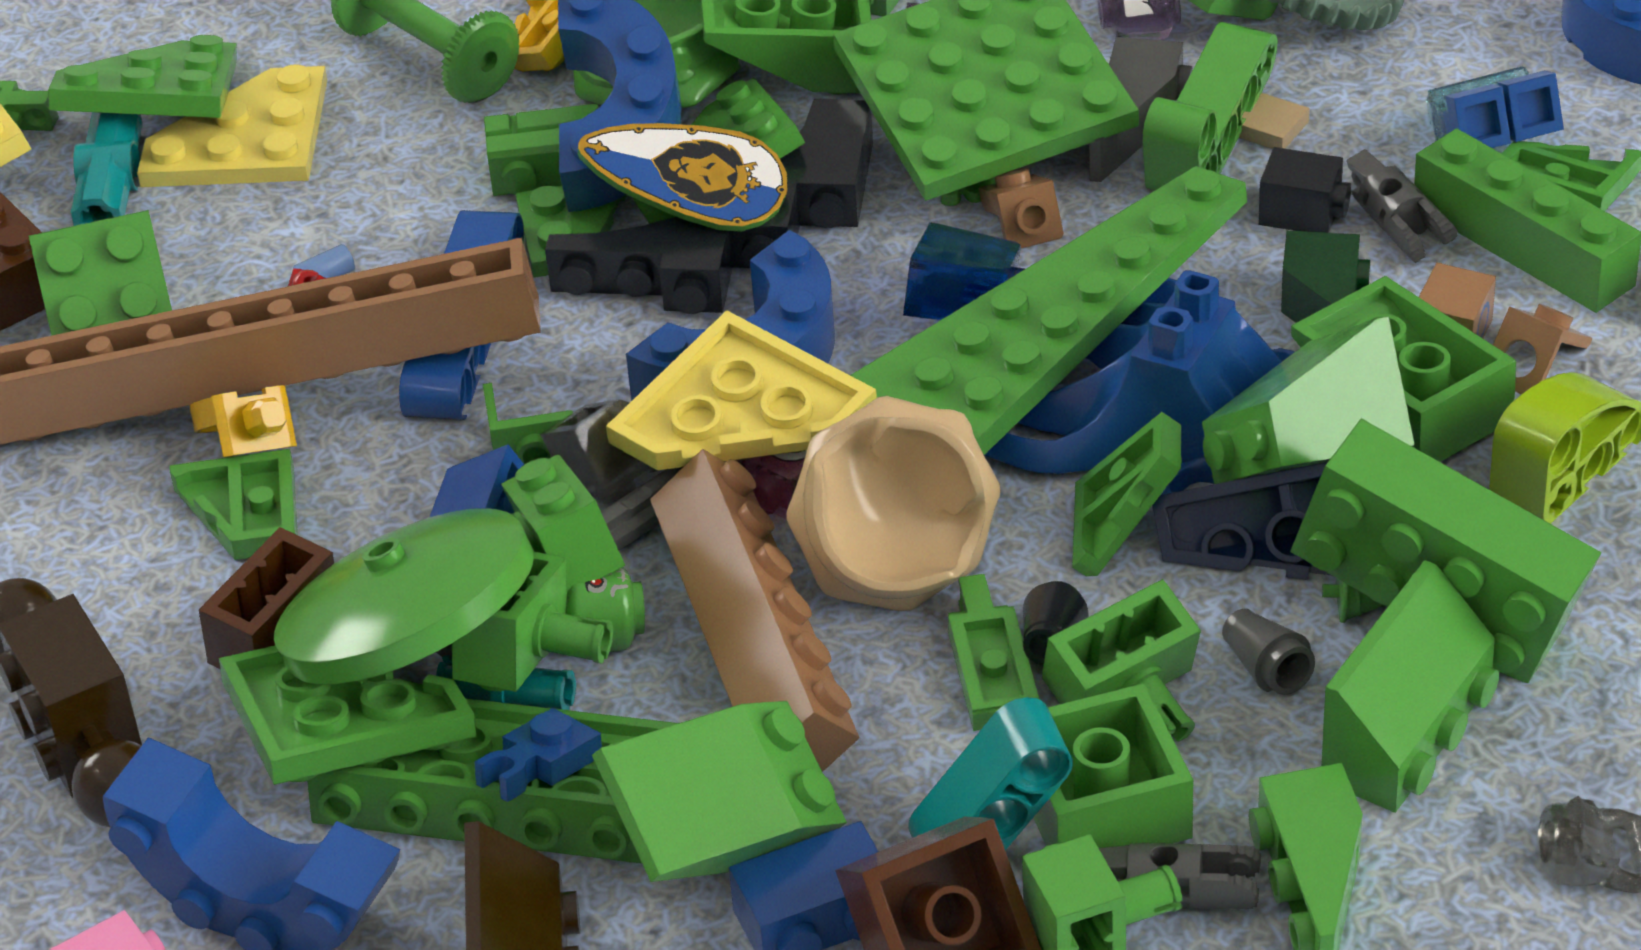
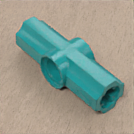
M92 112L86 142L76 144L73 154L76 189L70 213L74 226L125 215L129 192L138 190V187L134 184V178L138 177L137 171L140 163L138 146L143 127L141 114Z

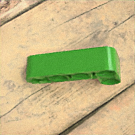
M1219 22L1214 28L1177 101L1161 97L1154 99L1147 112L1143 129L1144 178L1147 189L1155 191L1195 166L1221 174L1242 132V125L1246 120L1242 118L1244 112H1251L1272 72L1278 44L1276 34Z

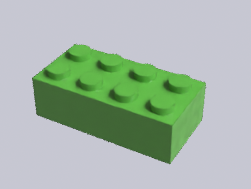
M1360 418L1325 465L1290 551L1308 561L1314 567L1329 573L1386 607L1390 605L1424 560L1438 565L1495 638L1493 668L1525 683H1529L1561 634L1602 553Z

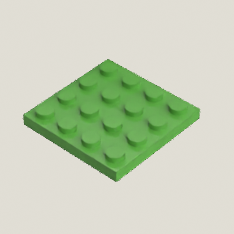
M930 0L833 33L834 50L925 201L1095 142V139L1106 138L1139 126V109L1066 0Z

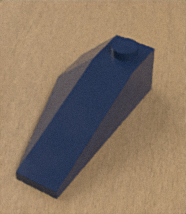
M1328 462L1160 495L1152 505L1163 561L1242 571L1248 565L1286 570L1285 577L1308 580L1309 573L1330 575L1290 552L1324 467Z

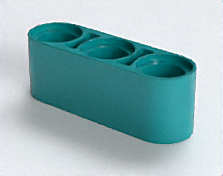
M1025 697L1015 699L998 709L914 810L908 823L911 837H916L964 816L994 818L1006 851L1066 780L1072 770L1073 759L1046 703L1038 698Z

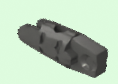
M1366 149L1347 159L1348 168L1352 170V180L1357 188L1351 191L1354 199L1413 262L1416 263L1426 256L1418 235L1423 234L1427 229L1445 245L1456 239L1458 230L1397 166L1385 167Z
M1130 843L1125 846L1099 848L1117 881L1156 870L1159 866H1170L1180 886L1182 909L1247 910L1257 907L1259 888H1257V883L1252 882V878L1249 879V877H1255V873H1259V868L1261 867V853H1259V849L1254 848L1255 846Z

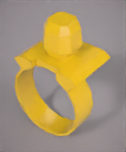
M285 385L265 387L261 389L262 394L239 398L237 392L213 395L211 398L189 405L194 432H218L223 457L297 446Z

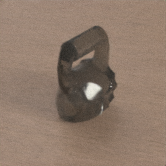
M1579 796L1568 802L1550 803L1545 807L1540 816L1538 845L1543 870L1552 882L1564 886H1591L1597 884L1616 891L1635 894L1641 892V815L1617 808H1597L1592 800L1581 799ZM1621 828L1626 831L1635 874L1619 867L1620 858L1616 856L1612 838L1613 829Z

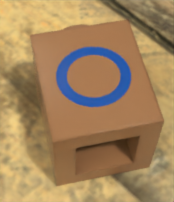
M1437 262L1419 298L1481 338H1484L1493 320L1496 276Z

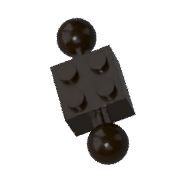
M12 578L1 581L0 675L10 693L16 691L18 695V700L9 703L17 729L24 740L36 736L39 741L33 744V749L46 779L52 781L60 777L71 798L74 797L80 811L94 823L110 828L104 809L103 795L142 746L124 674L74 594L57 600L48 588L37 581L26 578Z

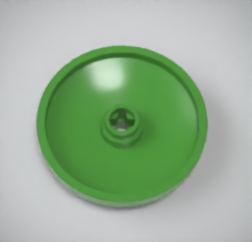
M476 508L436 515L401 527L343 557L305 586L280 616L274 631L275 646L287 669L293 676L304 682L314 684L355 682L405 667L454 643L484 623L503 607L518 591L529 575L534 560L533 548L520 521L514 515L498 509Z

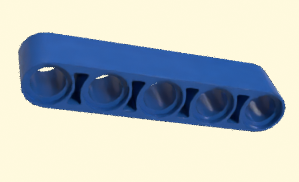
M461 210L457 215L444 254L522 238L524 244L522 215L514 212ZM491 343L465 348L453 354L440 353L406 360L399 385V402L403 416L465 420L467 415H462L464 405L471 404L481 376L476 375L478 364H485Z

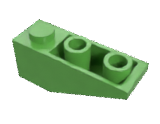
M1337 763L1259 777L1258 807L1249 809V827L1255 848L1259 849V851L1268 849L1272 860L1268 862V875L1271 891L1276 903L1288 902L1292 914L1288 916V929L1293 950H1339L1360 860L1363 813L1343 764Z

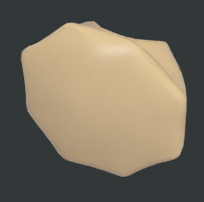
M883 396L876 398L860 410L821 430L812 437L787 510V522L808 562L816 583L824 594L838 600L895 611H908L917 608L956 582L958 578L968 575L979 565L994 510L1000 497V483L973 434L970 422L963 413Z

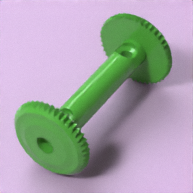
M331 0L333 18L339 27L355 37L357 35L359 37L362 35L366 36L368 33L390 22L442 53L445 58L441 61L443 63L441 67L443 69L441 72L443 77L441 80L444 81L443 85L446 87L445 90L448 91V94L460 102L472 103L490 97L507 82L516 66L520 47L518 29H516L513 21L501 12H494L492 10L490 12H480L479 15L475 14L474 18L470 17L468 22L465 21L463 26L451 21L418 0Z

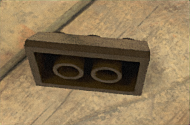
M479 821L464 823L466 950H580L579 945L567 946V935L580 934V913L577 891H563L559 862Z

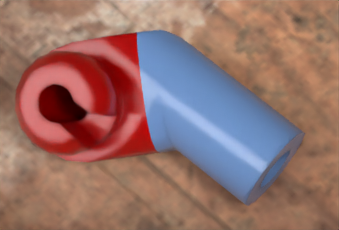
M340 244L294 265L288 286L345 275L355 270L354 260L350 251L344 244Z

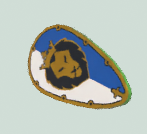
M665 123L626 124L607 127L586 134L578 143V156L580 160L598 177L617 190L683 220L716 230L745 231L759 227L779 212L787 195V172L778 154L760 139L740 131L699 125Z

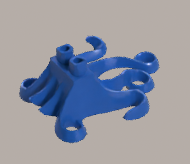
M1185 270L1177 280L1168 278L1086 357V359L1100 368V371L1059 390L1050 391L1018 422L1037 430L1065 435L1064 437L1055 440H1037L1007 433L984 456L1020 469L1038 473L1060 474L1091 470L1153 418L1163 412L1181 424L1182 463L1181 469L1161 495L1183 491L1189 485L1198 482L1214 484L1211 468L1208 466L1203 453L1205 435L1202 422L1292 355L1294 351L1283 348L1271 349L1263 338L1236 311L1235 301L1219 296V280L1216 277Z

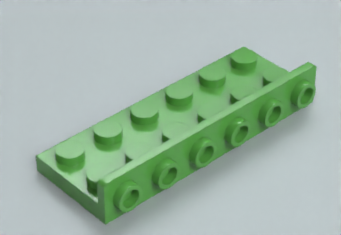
M466 699L474 712L476 737L452 742L449 746L439 750L423 749L389 757L381 763L372 766L356 765L322 773L307 781L312 823L334 825L338 821L357 829L465 842L464 823L479 821L536 851L642 864L595 761L552 786L536 778L527 784L525 792L509 802L501 799L499 780L492 782L485 788L476 785L474 761L493 751L503 750L502 736L551 708ZM556 709L600 732L602 747L678 724L675 722Z

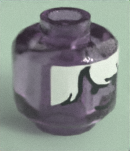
M1097 0L1101 28H1112L1115 38L1164 40L1169 37L1173 25L1180 24L1181 22L1180 0Z

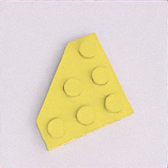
M293 64L283 68H270L228 92L221 118L185 116L147 137L137 171L140 187L309 181L327 86L325 66L305 67Z
M726 310L606 425L609 444L656 470L684 467L702 449L722 461L807 450L809 442L815 434L860 410L875 400L877 394L875 388Z

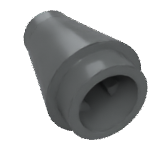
M1249 609L1237 610L1225 621L1222 629L1223 639L1229 644L1262 690L1266 692L1274 690L1278 694L1288 695L1300 690L1309 681L1315 668V656L1305 636L1255 614Z

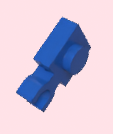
M551 708L502 736L503 750L493 751L474 761L476 785L485 788L492 782L499 780L500 796L506 802L525 792L527 784L536 778L552 786L594 761L592 754L602 747L601 733Z

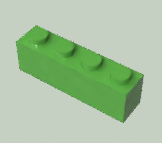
M1457 128L1416 153L1414 184L1450 220L1458 230L1457 233L1595 313L1636 286L1641 231Z

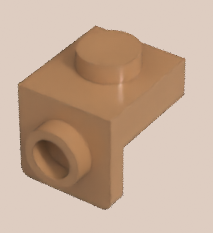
M1018 168L996 176L995 184L979 187L980 198L985 211L999 216L1004 244L1008 249L1017 250L1062 238L1064 232L1053 180L1035 174L1030 175L1029 168Z

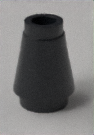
M1051 581L1036 586L1026 596L1023 603V649L1031 661L1044 665L1048 638L1089 617L1087 604L1075 587L1066 582Z

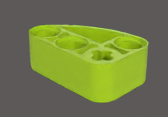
M1581 373L1557 374L1539 382L1515 399L1505 409L1498 421L1493 436L1489 490L1551 524L1589 489L1584 486L1596 474L1600 476L1605 475L1627 454L1623 450L1631 442L1636 445L1641 442V402Z

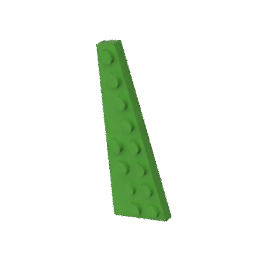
M1195 166L850 376L875 388L877 398L890 396L928 407L951 409L963 413L970 422L973 434L985 455L1247 203L1246 183Z

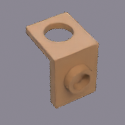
M1538 304L1535 313L1509 307L1493 345L1504 353L1507 352L1512 344L1518 341H1526L1533 346L1536 352V364L1533 370L1526 376L1516 377L1515 392L1523 394L1529 388L1546 379L1561 343L1586 349L1593 338L1570 328L1573 317L1548 306Z

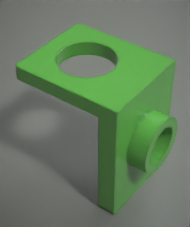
M492 383L483 384L493 450L508 444L524 464L540 458L549 459L557 454L566 463L580 461L575 419L572 410L498 421Z

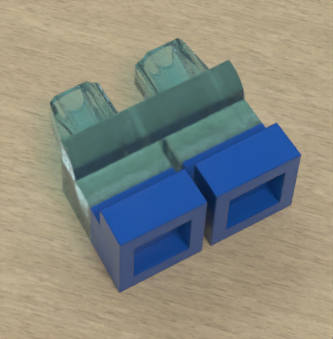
M1520 66L1428 90L1426 102L1430 125L1434 128L1435 141L1457 128L1487 146L1495 148L1510 144L1511 141L1518 142L1564 130L1555 72L1544 70L1529 74L1525 67Z

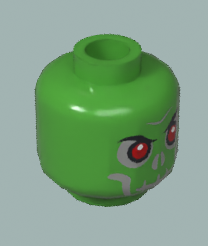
M621 567L600 579L574 584L566 595V614L600 621L602 619L611 621L613 625V641L610 652L627 650L632 645L634 634H644L645 630L641 581L632 582L627 570Z

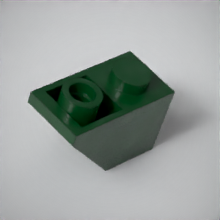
M1287 230L1282 269L1281 312L1297 323L1369 285L1371 260L1359 259L1360 234Z

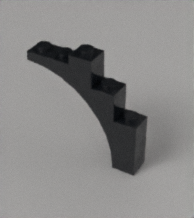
M813 100L806 122L800 130L805 144L780 158L787 172V195L779 212L759 227L745 231L716 230L675 216L643 226L606 232L549 234L545 254L551 292H566L573 295L585 293L626 294L632 297L658 295L663 298L664 311H679L687 314H697L700 312L723 313L732 269L750 268V259L788 230L798 234L800 226H819L822 228L858 227L873 147L872 112L865 100Z

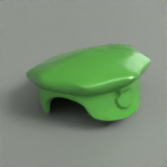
M634 0L654 16L668 37L674 55L682 109L693 107L700 103L741 68L739 58L704 43L700 0ZM573 70L575 94L583 100L602 105L613 91V86L607 80L591 72Z

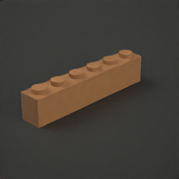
M702 449L650 499L732 707L745 703L788 701L793 713L799 718L804 727L805 738L823 772L860 738L848 712L852 707L851 701L832 675L828 665L832 660L831 655L813 631L809 621L812 611L794 587L790 577L793 567L775 543L771 533L775 528L773 521L759 506L753 492L756 488L754 478L737 461L729 459L727 462H724Z

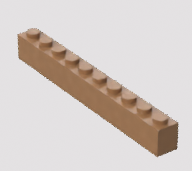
M522 238L0 346V445L20 440L34 441L45 435L78 428H96L107 422L141 415L154 416L165 410L189 406L194 402L211 398L213 395L237 392V395L262 391L261 389L265 387L286 386L319 378L333 379L348 372L377 366H395L406 360L440 353L453 354L469 347L498 341L511 342L527 335L541 333L539 296Z

